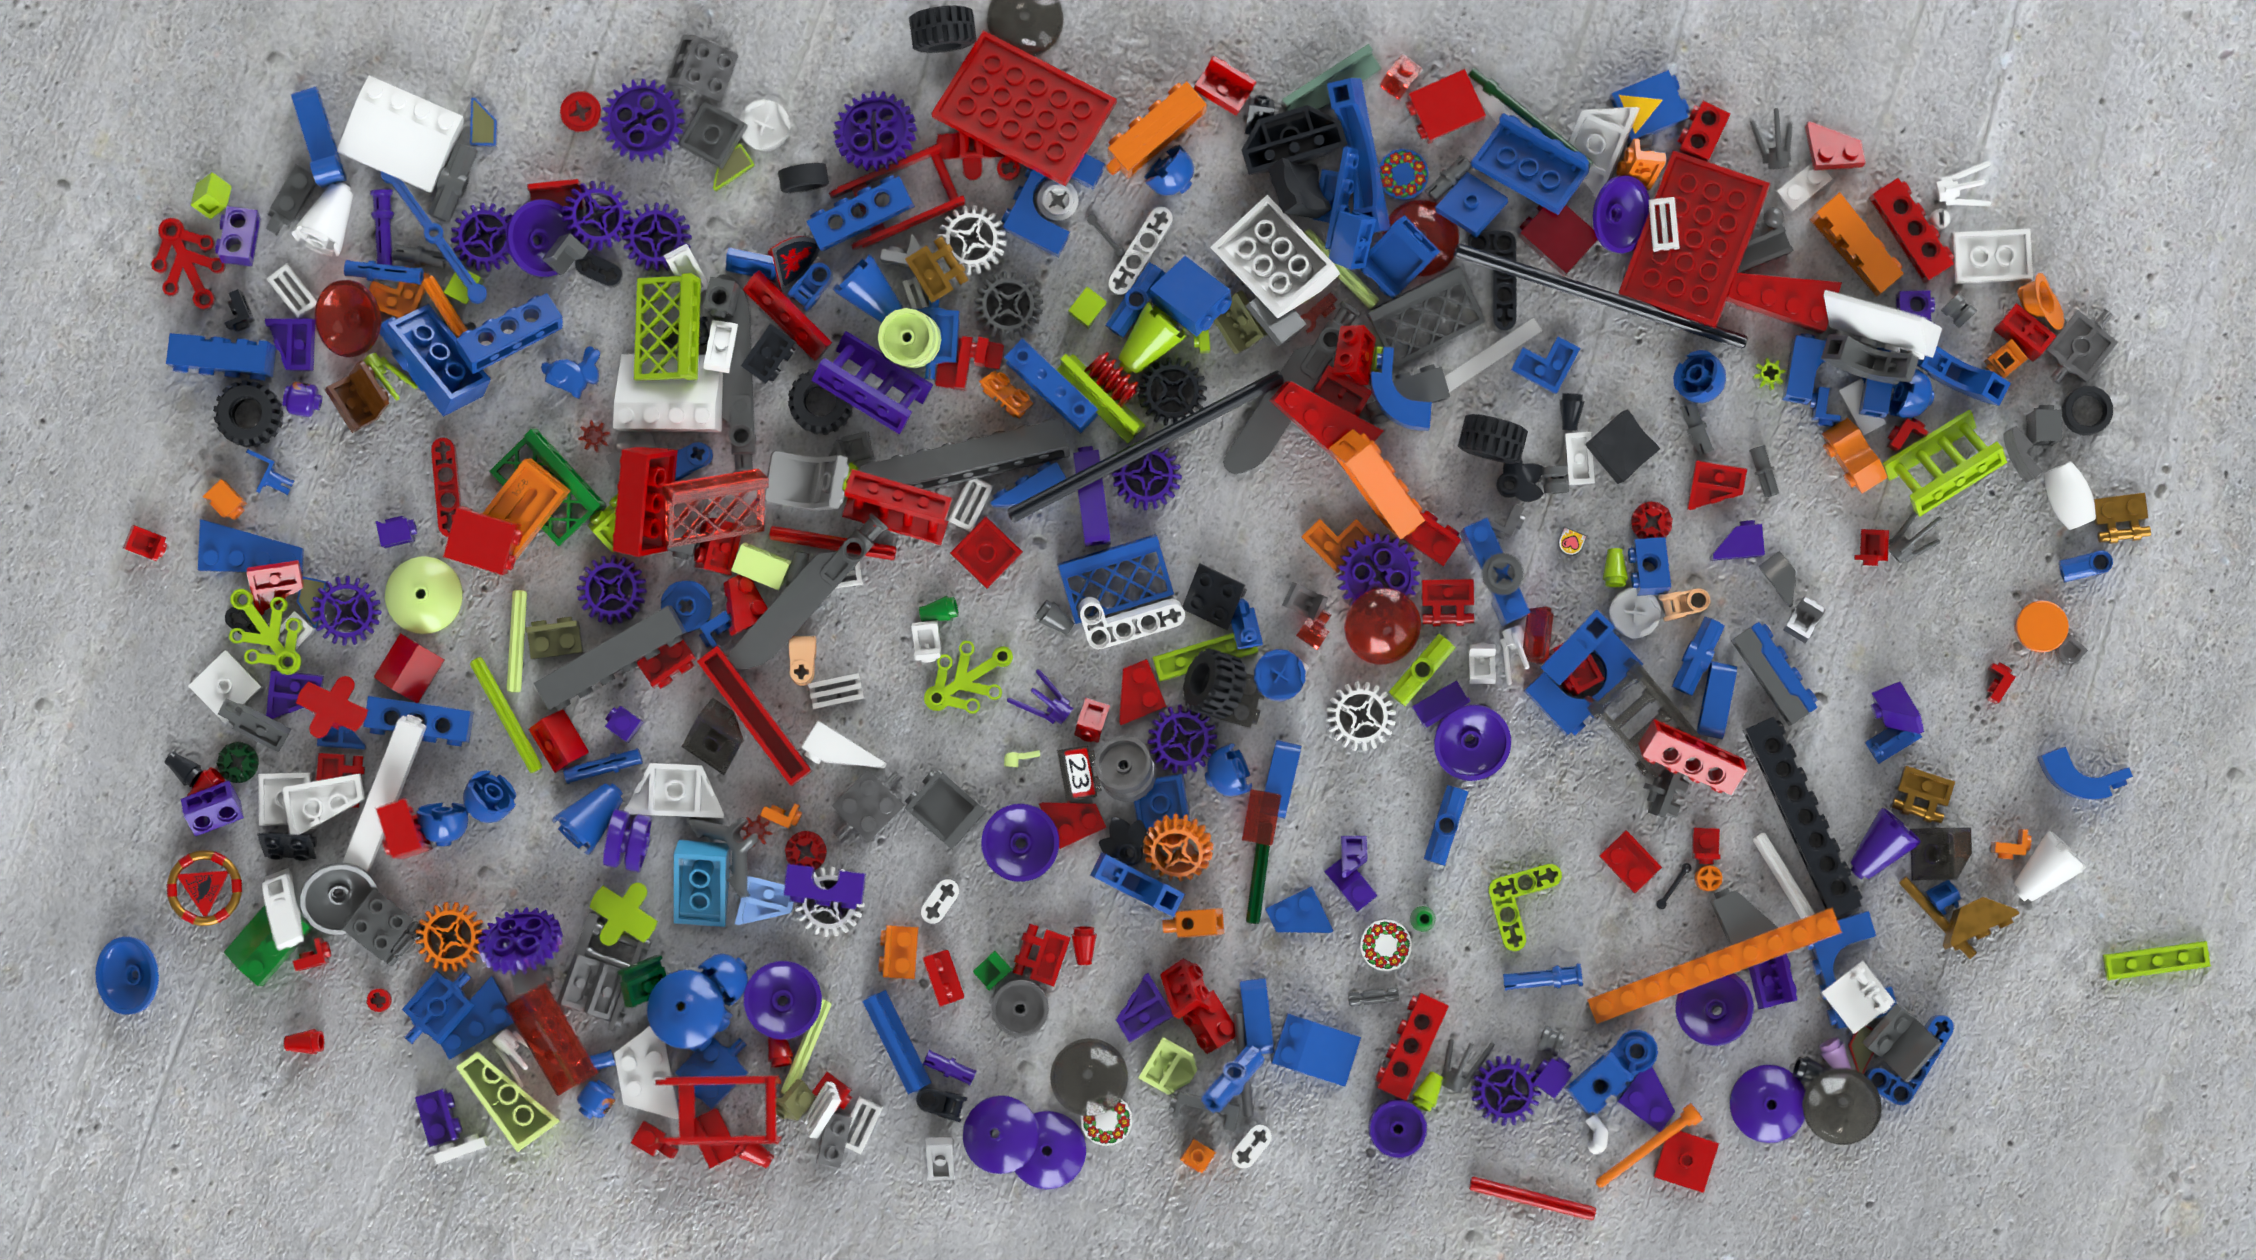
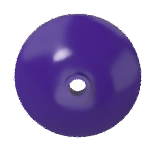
M1617 176L1610 179L1602 187L1594 203L1592 219L1596 237L1605 249L1614 253H1627L1636 248L1649 214L1648 200H1650L1647 189L1634 177Z
M550 200L530 201L519 207L509 220L506 231L509 253L514 262L523 271L533 276L551 277L558 275L542 259L559 236L574 233L572 229L564 231V227L570 225L569 221L562 222L561 217L569 216V213L561 211L563 206ZM534 236L539 240L537 245L533 241Z
M1465 705L1451 711L1440 722L1434 736V752L1439 764L1451 776L1465 781L1482 780L1496 773L1506 762L1511 750V734L1505 720L1493 709L1482 705ZM1467 735H1474L1471 741H1465Z
M1028 804L1008 805L994 813L986 823L981 838L982 853L989 867L1002 878L1016 882L1030 881L1042 876L1053 865L1059 851L1058 831L1052 819L1041 809ZM1023 838L1026 841V845L1023 848H1018L1016 846L1017 839Z
M776 961L764 965L752 975L745 988L744 1009L747 1018L754 1028L770 1038L791 1039L800 1036L813 1026L821 1010L822 994L816 978L805 967L794 962ZM784 996L787 998L788 1002L785 1006L778 1004L777 1000L779 997Z
M1732 973L1679 993L1676 998L1675 1011L1679 1025L1692 1040L1707 1046H1721L1735 1041L1747 1030L1754 1013V1001L1747 984L1738 975ZM1720 1007L1722 1009L1721 1013L1714 1015V1008Z
M1760 1065L1743 1073L1735 1082L1730 1094V1113L1736 1126L1747 1137L1763 1143H1775L1788 1139L1800 1129L1807 1115L1808 1098L1803 1084L1797 1077L1793 1076L1791 1071L1776 1065ZM1770 1099H1773L1776 1103L1773 1109L1767 1108V1102Z
M999 1095L982 1100L970 1111L963 1127V1144L967 1155L976 1166L994 1174H1008L1022 1168L1034 1155L1039 1141V1127L1033 1112L1022 1101L1010 1096ZM995 1129L999 1130V1136L997 1138H993L992 1132Z
M1054 1111L1033 1113L1039 1127L1038 1145L1029 1162L1015 1171V1173L1025 1183L1039 1189L1062 1187L1071 1182L1084 1165L1086 1158L1084 1135L1079 1126L1062 1113ZM1050 1146L1052 1149L1051 1155L1045 1156L1042 1153V1148Z

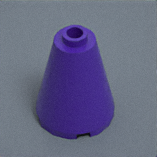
M1882 807L1850 860L1852 864L1850 870L1861 880L1864 877L1870 879L1916 848L1921 841L1913 831H1909L1900 819Z

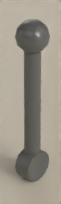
M1088 215V224L1094 225L1113 247L1117 257H1123L1125 250L1112 240L1097 222L1095 215Z

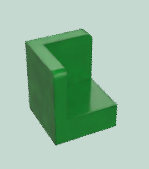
M994 951L974 969L973 973L990 991L1013 969Z

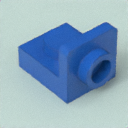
M726 610L700 626L703 633L699 636L707 648L719 646L712 636L713 633L716 632L717 635H720L730 628L729 623L732 622V619Z

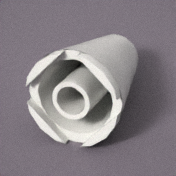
M341 182L330 184L294 227L292 232L294 238L299 241L301 237L306 241V247L320 254L332 256L333 252H335L336 256H339L342 251L353 200V194L350 192L351 188Z
M2049 830L2015 880L2014 884L2017 887L2014 891L2024 901L2027 899L2034 901L2081 873L2087 866L2078 856L2075 857L2071 848L2062 839Z

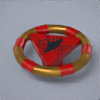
M210 850L195 851L178 860L170 871L166 884L168 901L174 912L182 920L198 926L214 925L231 916L237 908L242 895V879L234 863L226 856ZM198 860H211L227 870L180 874L183 869ZM228 875H230L232 896L229 903L214 915L208 916ZM177 879L180 880L203 916H198L185 910L180 904L177 897Z

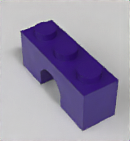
M787 864L783 895L789 896V901L804 903L805 898L815 899V905L830 906L831 901L841 902V908L856 909L857 904L863 905L867 874L839 870L836 885L831 889L823 890L814 881V867Z

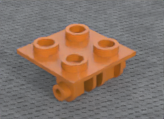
M994 370L979 381L981 387L984 388L983 392L991 399H994L996 396V403L999 400L1003 403L1000 406L1003 408L1006 405L1007 407L1004 410L1013 418L1021 419L1026 413L1025 410L1034 404L1029 400L1030 396L1024 390L1014 387L1010 383V379L1002 372Z

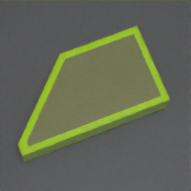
M741 143L735 147L723 169L721 170L717 167L713 184L715 192L755 166Z

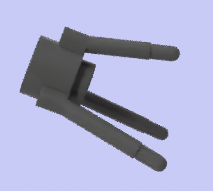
M1775 108L1774 128L1776 147L1769 148L1768 154L1755 121H1750L1762 154L1763 164H1768L1769 170L1789 167L1788 161H1791L1790 149L1793 124L1792 122L1787 124L1784 149L1781 145L1779 109Z
M1913 511L1898 533L1889 540L1891 545L1888 551L1901 564L1904 560L1908 563L1915 556L1940 544V540L1937 539L1914 550L1915 547L1913 546L1914 543L1940 523L1942 517L1936 518L1910 540L1906 537L1900 539L1917 516L1916 512Z
M1449 1039L1444 1069L1441 1074L1444 1079L1442 1086L1461 1093L1463 1087L1467 1088L1470 1080L1495 1046L1493 1042L1489 1044L1466 1076V1072L1463 1070L1474 1044L1469 1043L1458 1069L1452 1067L1451 1071H1449L1454 1040Z

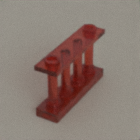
M546 983L505 1006L557 1096L598 1074Z

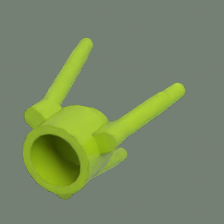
M374 352L363 359L365 364L373 369L375 379H379L395 400H399L400 397L384 377L387 371L385 367L414 389L418 388L415 382L389 363L385 356L380 358Z

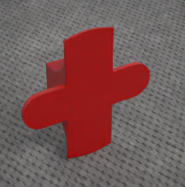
M961 132L937 135L936 144L941 143L943 147L940 152L942 158L963 159V174L971 181L979 179L982 175V158L1006 156Z
M342 676L337 679L331 691L311 682H308L300 691L296 704L316 715L309 726V731L313 737L322 738L326 736L331 727L339 729L340 726L356 732L364 723L368 710L348 700L355 688L354 680L351 677Z

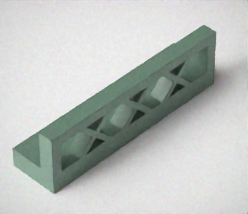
M1369 44L1365 45L1283 98L1281 104L1285 111L1306 105L1320 110L1331 103L1327 83L1348 78H1361L1362 82L1381 71L1382 68L1373 56L1371 46Z

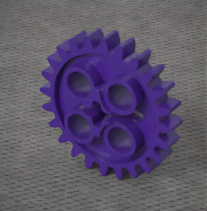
M642 78L641 85L637 86L633 79L630 88L623 83V92L620 93L614 89L613 92L616 98L606 99L611 106L602 108L608 114V116L601 118L603 123L608 124L602 128L603 133H610L606 137L607 143L615 141L612 149L616 151L621 148V157L630 153L629 158L632 162L636 156H639L641 163H644L646 156H649L651 161L654 162V154L657 153L660 157L664 158L663 150L667 149L672 152L670 143H679L675 135L684 133L682 129L678 128V125L685 124L684 119L678 118V116L684 113L683 109H676L680 104L679 99L671 101L674 92L669 91L665 94L666 86L664 84L657 89L655 80L651 82L650 86H647L646 80ZM645 98H653L655 100V104L651 109L642 108V102ZM659 109H663V112L661 114L651 116L655 114ZM624 110H629L632 112L631 119L626 122L620 121V113ZM640 116H644L645 119L647 118V125L643 126L639 123ZM659 120H664L667 122L666 129L661 132L655 131L654 124ZM635 125L634 127H632L631 129H629L628 132H626V133L623 132V129H624V128H626V127L628 128V127H631V126ZM637 132L643 133L644 140L641 143L634 144L631 142L633 134Z
M872 91L870 98H867L862 93L861 101L853 97L854 105L851 107L845 104L844 107L847 112H838L841 121L834 122L836 129H838L833 131L836 139L834 142L837 148H840V155L842 157L845 156L848 164L853 162L857 169L863 164L865 171H868L870 166L873 165L876 172H878L882 164L886 169H889L890 161L898 165L897 157L906 158L904 150L913 149L909 141H916L915 134L913 133L917 131V127L914 124L916 120L914 115L911 114L910 107L905 106L903 99L897 101L895 94H892L887 99L885 91L881 93L880 97H877L875 91ZM874 111H876L875 121H876V124H877V126H878V128H876V140H877V143H878V150H877V151H874V149H875V140H874L873 135H872V134L875 133V127H874V121H873V112H874ZM886 116H893L890 120L883 121ZM867 118L864 123H857L860 119ZM893 139L890 144H883L884 141ZM861 142H868L865 146L858 147Z
M1374 533L1373 540L1369 536L1364 535V543L1355 539L1356 548L1353 549L1347 546L1346 549L1350 554L1348 556L1340 555L1345 563L1344 565H1337V568L1343 571V574L1336 576L1337 579L1343 580V583L1337 586L1339 590H1346L1342 598H1351L1348 604L1350 607L1358 604L1357 612L1362 613L1366 608V613L1370 617L1373 615L1374 610H1376L1378 617H1382L1383 610L1392 615V607L1401 611L1400 602L1403 601L1409 604L1410 601L1406 596L1408 594L1415 595L1416 593L1411 587L1412 585H1419V582L1413 580V576L1420 575L1419 571L1413 570V567L1419 564V562L1410 560L1415 553L1413 551L1405 552L1408 546L1406 543L1398 546L1399 538L1394 537L1390 542V537L1386 533L1383 535L1382 540H1380L1378 533ZM1380 551H1386L1387 560L1382 564H1378L1376 560L1377 554ZM1366 556H1369L1373 566L1382 572L1380 577L1391 590L1390 594H1387L1383 584L1374 578L1376 573L1365 560ZM1359 565H1364L1366 568L1365 575L1357 578L1355 576L1356 568ZM1399 572L1401 575L1400 582L1392 585L1390 582L1391 575ZM1377 586L1380 590L1379 596L1375 599H1370L1369 590Z
M528 907L520 913L518 909H515L512 915L505 912V918L503 919L495 917L496 923H488L489 930H482L483 936L478 938L480 943L478 949L482 962L486 963L487 968L492 967L494 972L501 969L504 975L509 970L512 971L513 975L518 970H522L525 974L529 967L536 970V964L538 963L546 965L544 959H553L552 952H559L558 945L563 944L561 939L563 933L559 921L555 920L554 914L548 915L547 910L540 913L538 908L529 912Z

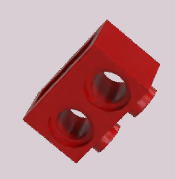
M1702 101L1699 107L1694 105L1688 118L1692 120V123L1688 130L1683 128L1677 141L1681 143L1678 151L1708 162L1731 113L1706 101ZM1703 114L1712 115L1714 124L1705 125L1701 120V116ZM1692 137L1701 138L1703 147L1694 148L1690 143V139Z

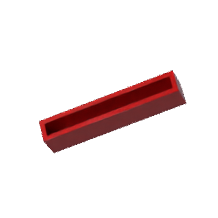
M716 646L697 660L698 664L790 786H794L813 771L719 646Z

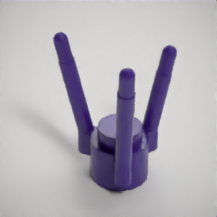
M1037 669V675L1058 700L1055 698L1051 701L1035 688H1032L1031 692L1049 706L1046 711L1050 714L1012 698H1007V702L1038 715L1052 724L1056 721L1061 725L1073 708L1068 705L1070 701L1057 690L1040 669Z

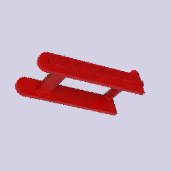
M941 143L898 160V165L891 163L889 164V169L882 167L878 172L875 170L840 185L829 193L831 199L851 191L857 197V192L868 187L867 184L931 157L948 196V202L891 227L885 228L884 224L881 223L869 229L871 235L851 244L852 250L864 249L965 205V198L963 195L958 196L940 154L943 149ZM860 205V210L864 216L866 214V207Z
M779 1076L666 1077L665 1080H655V1085L657 1086L679 1085V1137L655 1138V1143H666V1146L779 1144L781 1136H776V1084H781V1079ZM765 1084L766 1136L695 1137V1085Z

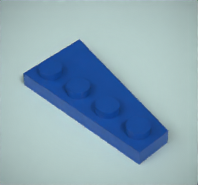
M200 519L198 571L247 573L246 571L249 567L299 560L301 573L303 574L304 548Z

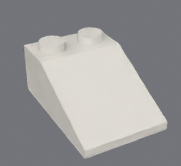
M819 721L801 747L806 750L804 756L817 764L822 760L830 764L883 769L887 765Z

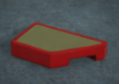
M1867 1025L1853 1034L1848 1043L1856 1073L1860 1077L1863 1076L1874 1054L1862 1043L1873 1030V1028Z

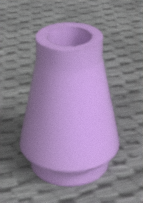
M1838 1037L1831 1038L1819 1046L1821 1056L1837 1073L1839 1078L1845 1077L1853 1071L1849 1064L1844 1043Z

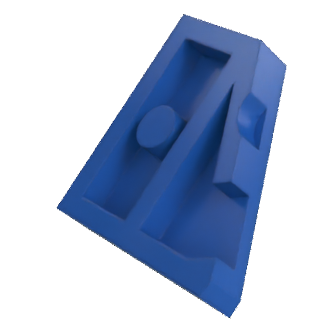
M1312 886L1265 909L1276 932H1333L1332 926Z

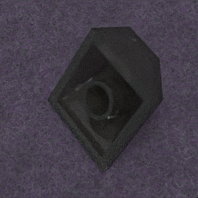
M712 698L697 716L681 747L725 775L744 742L735 712L715 698Z
M1971 828L1910 829L1921 841L1916 848L1911 850V881L1957 880L1972 854Z

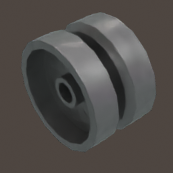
M1128 736L1115 737L1107 741L1098 750L1095 758V772L1105 792L1113 799L1122 802L1136 801L1146 796L1153 788L1156 780V766L1146 746L1138 739Z
M1026 980L1011 981L1002 986L993 998L991 1006L993 1020L998 1028L1007 1035L1018 1038L1030 1036L1039 1031L1047 1020L1049 1012L1048 998L1043 990L1033 982ZM1017 1004L1025 1006L1024 1013L1019 1014L1015 1011Z

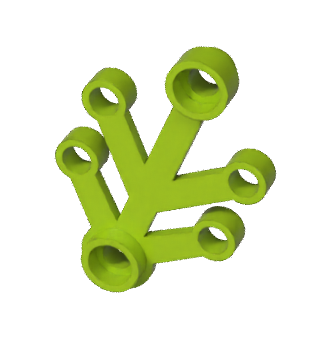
M245 589L235 590L230 598L232 606L236 609L244 610L261 634L245 632L241 628H234L229 633L230 640L236 644L247 642L268 645L276 654H262L257 649H249L244 654L245 661L248 664L264 663L275 665L277 670L285 675L296 673L301 666V657L295 649L297 636L303 628V623L298 618H290L286 621L285 627L288 633L284 648L279 641L282 615L288 607L286 599L275 597L271 600L270 607L272 613L270 626H268L252 604L253 595L251 592ZM242 595H246L247 602L242 605L239 599ZM278 600H281L283 603V607L280 610L275 607V603ZM292 621L298 623V628L294 631L290 628ZM240 631L242 637L240 640L236 641L234 638L235 632ZM251 652L257 654V659L253 662L249 659ZM287 657H290L293 660V663L290 667H287L285 665V659Z
M963 641L959 645L960 658L955 680L946 687L947 672L952 667L953 660L949 655H941L937 659L939 668L935 685L928 688L924 694L926 706L933 711H941L950 706L964 709L970 714L977 713L980 710V703L977 699L970 698L964 700L951 696L959 690L985 695L991 700H998L1002 696V689L999 685L992 684L988 686L974 683L973 681L997 666H1009L1013 661L1012 651L1005 646H1000L994 650L990 659L967 673L970 656L974 653L975 647L972 642ZM964 644H970L972 646V650L970 653H964L962 651V646ZM1000 652L1007 653L1008 657L1005 661L998 660L997 656ZM942 658H948L950 660V664L948 667H942L940 665V661ZM996 687L999 689L997 697L990 695L991 688ZM935 693H939L942 696V700L939 703L932 701V696ZM974 701L977 703L978 707L975 711L968 709L969 702Z

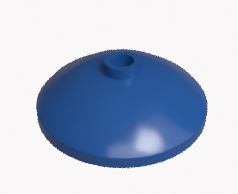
M126 936L110 941L99 955L95 973L96 985L104 1003L111 1010L122 1015L137 1014L146 1009L155 997L159 982L158 965L151 949L140 939Z
M693 970L676 971L662 978L653 988L647 1004L648 1021L655 1035L670 1046L685 1049L694 1048L709 1041L719 1030L725 1012L723 995L717 984L705 974ZM684 1002L685 1009L678 1011V1005Z

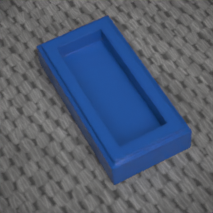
M728 247L725 271L753 276L760 270L769 280L776 281L777 274L772 256Z

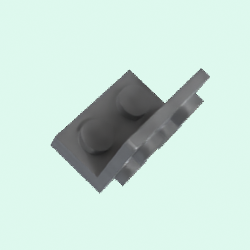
M683 35L666 83L672 86L686 87L717 102H721L736 65L738 54L697 35Z

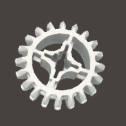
M973 205L972 213H968L967 207L963 206V215H959L957 210H953V215L956 219L952 220L949 216L945 217V221L949 226L940 225L939 228L946 234H939L937 238L942 236L947 245L951 241V236L962 242L964 246L961 257L955 254L954 251H952L959 264L962 263L964 267H967V275H971L972 268L976 267L977 274L980 275V266L984 265L985 269L990 271L991 267L988 263L990 260L996 265L999 263V260L994 255H1004V251L999 249L998 246L1004 247L1007 245L1005 240L999 239L1006 236V231H997L1002 226V222L997 221L993 224L992 222L995 220L996 215L992 213L988 218L985 217L987 214L986 208H983L981 213L977 214L976 205ZM976 221L972 228L967 231L955 229L963 222ZM983 224L993 234V245L987 243L980 236ZM976 232V241L979 240V243H972L968 249V241L964 237L971 238ZM975 250L988 251L980 259L968 260Z
M1357 681L1354 685L1355 690L1352 691L1350 685L1346 684L1345 690L1347 693L1345 695L1341 690L1336 691V694L1341 698L1339 701L1335 698L1330 699V702L1336 705V707H1327L1326 709L1328 713H1334V717L1326 718V722L1335 723V726L1330 727L1328 730L1330 733L1335 730L1339 732L1334 737L1335 741H1338L1341 737L1345 738L1342 744L1344 748L1350 741L1353 742L1352 751L1357 750L1358 744H1361L1362 751H1367L1366 743L1369 742L1371 747L1375 749L1377 748L1375 739L1384 743L1386 740L1381 734L1383 732L1387 735L1392 734V731L1386 728V725L1394 726L1396 723L1394 720H1388V716L1396 714L1395 710L1387 711V707L1393 705V701L1390 700L1384 703L1383 699L1388 693L1384 692L1381 696H1378L1376 694L1380 688L1378 685L1374 687L1373 691H1369V682L1365 683L1364 689H1360V683ZM1356 695L1368 696L1360 707H1353L1344 703L1348 698ZM1374 700L1381 709L1382 723L1376 721L1370 714V708ZM1368 705L1365 710V717L1369 721L1364 723L1362 720L1361 724L1358 723L1356 728H1354L1357 716L1353 712L1356 710L1360 712V709L1363 710ZM1340 709L1352 719L1348 732L1343 729L1340 723ZM1366 725L1377 730L1375 734L1366 738L1354 737L1361 726Z
M824 867L820 868V877L814 872V881L819 888L828 890L824 886L823 881H838V876L835 875V867L830 868V875H826ZM805 898L802 906L795 907V911L803 910L805 913L798 918L799 921H803L806 918L809 919L805 928L809 929L813 924L816 925L814 929V934L816 935L823 928L824 937L829 936V929H833L834 936H839V927L845 933L849 932L846 923L849 922L852 926H856V921L852 919L853 915L859 918L862 917V913L855 911L856 909H849V912L843 918L839 910L840 902L833 903L836 914L833 909L829 910V906L818 909L822 905H815L809 909V898ZM863 903V905L857 904V907H860V908H862V907L865 906L864 903ZM822 911H828L837 923H822L814 915Z

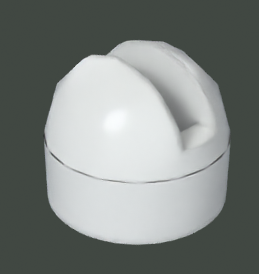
M1936 209L1929 216V224H1933L1937 230L1946 228L1951 220L1950 214L1945 209ZM1939 212L1943 213V225H1939Z

